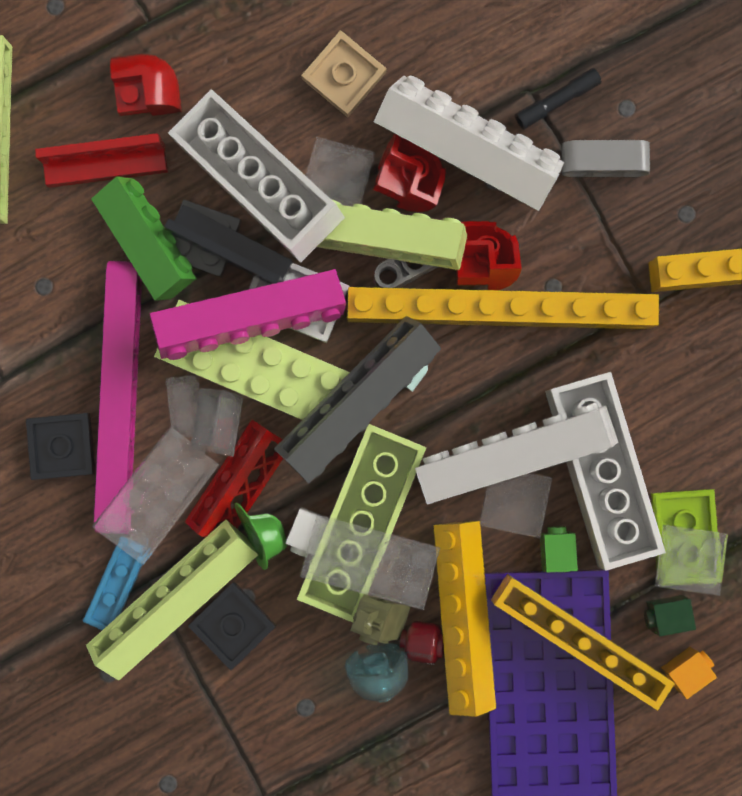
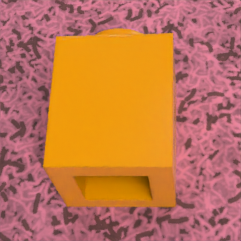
M688 647L661 667L667 678L675 683L674 687L677 692L686 699H689L717 678L711 669L715 665L710 657L703 650L698 652L692 647Z

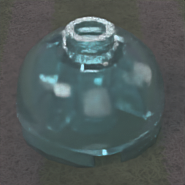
M395 643L371 644L366 646L370 652H365L361 655H358V651L352 653L346 660L345 670L354 692L360 697L370 701L387 702L405 687L409 667L406 652L404 649L400 651L399 645Z

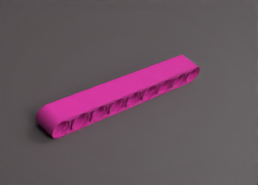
M108 261L106 267L94 529L96 533L128 534L131 524L142 279L130 261Z

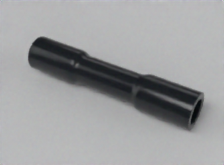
M591 68L544 99L538 100L515 114L518 125L521 129L525 130L545 118L553 110L600 85L601 77L595 68Z

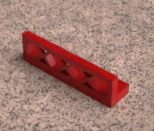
M158 133L35 149L36 158L43 164L45 184L49 188L113 180L116 176L129 178L168 173L165 143Z
M251 420L185 520V523L204 538L213 531L217 523L228 520L234 527L238 528L241 521L235 508L231 509L232 500L234 497L243 494L241 506L246 513L249 512L283 460L276 451L273 456L265 458V450L271 441L279 444L283 439L256 421ZM260 468L258 479L248 484V476L251 471Z

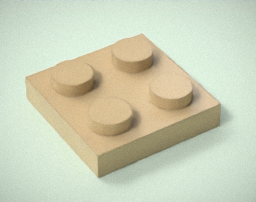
M340 30L301 77L304 82L346 117H349L387 73V68Z

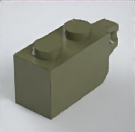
M364 594L359 602L357 612L354 614V621L350 631L360 634L359 639L372 645H377L378 642L388 644L389 641L400 640L412 604L386 594Z

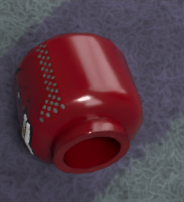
M414 621L408 630H403L400 638V648L405 649L406 658L410 661L431 665L435 664L439 658L443 659L444 644L441 626Z

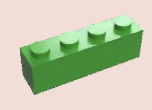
M116 176L91 200L153 299L171 300L197 279L192 272V265L185 256L181 255L175 245L176 240L174 236L164 228L159 220L160 215L158 211L149 204L143 195L144 189L140 183L133 178Z

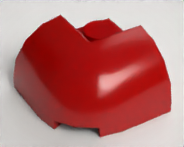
M148 54L111 58V80L114 83L117 112L120 116L149 112L152 116L182 112L178 80L174 70L165 60Z
M394 133L377 168L379 173L373 190L397 200L396 207L413 212L429 211L438 204L445 181L446 168H442L438 156Z
M461 222L465 225L467 240L460 270H456L457 285H487V290L498 291L509 287L517 281L522 267L519 243L516 236H511L507 231L497 227V222Z

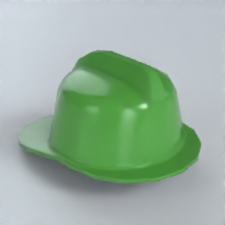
M236 502L234 503L236 513L247 533L249 542L258 553L255 559L258 565L263 570H266L268 568V560L278 555L287 547L281 521L268 513L248 516L242 506Z

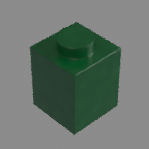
M678 595L646 601L648 610H644L645 623L647 628L651 629L656 635L665 636L696 630L690 598Z

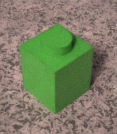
M566 526L548 527L547 533H540L542 570L546 573L578 571L575 533L566 531Z

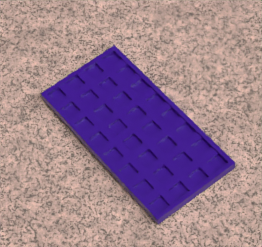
M594 569L546 573L545 571L485 573L496 709L488 712L491 796H617L613 681L495 606L491 601L503 579L509 574L611 641L609 570Z

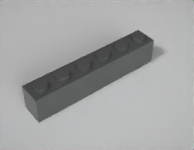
M405 316L274 450L296 473L310 483L314 478L322 474L325 467L346 449L347 444L358 433L367 428L369 422L381 410L385 409L403 388L412 382L413 377L424 366L432 362L434 356L441 350V347L420 322Z

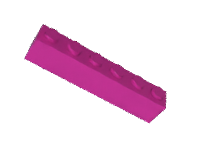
M336 269L152 312L150 313V318L161 359L177 360L185 357L187 353L200 350V352H210L217 349L218 345L230 342L233 345L245 343L250 337L259 335L271 337L283 329L292 327L294 330L306 328L312 322L323 320V322L335 321L341 315H344L346 300Z

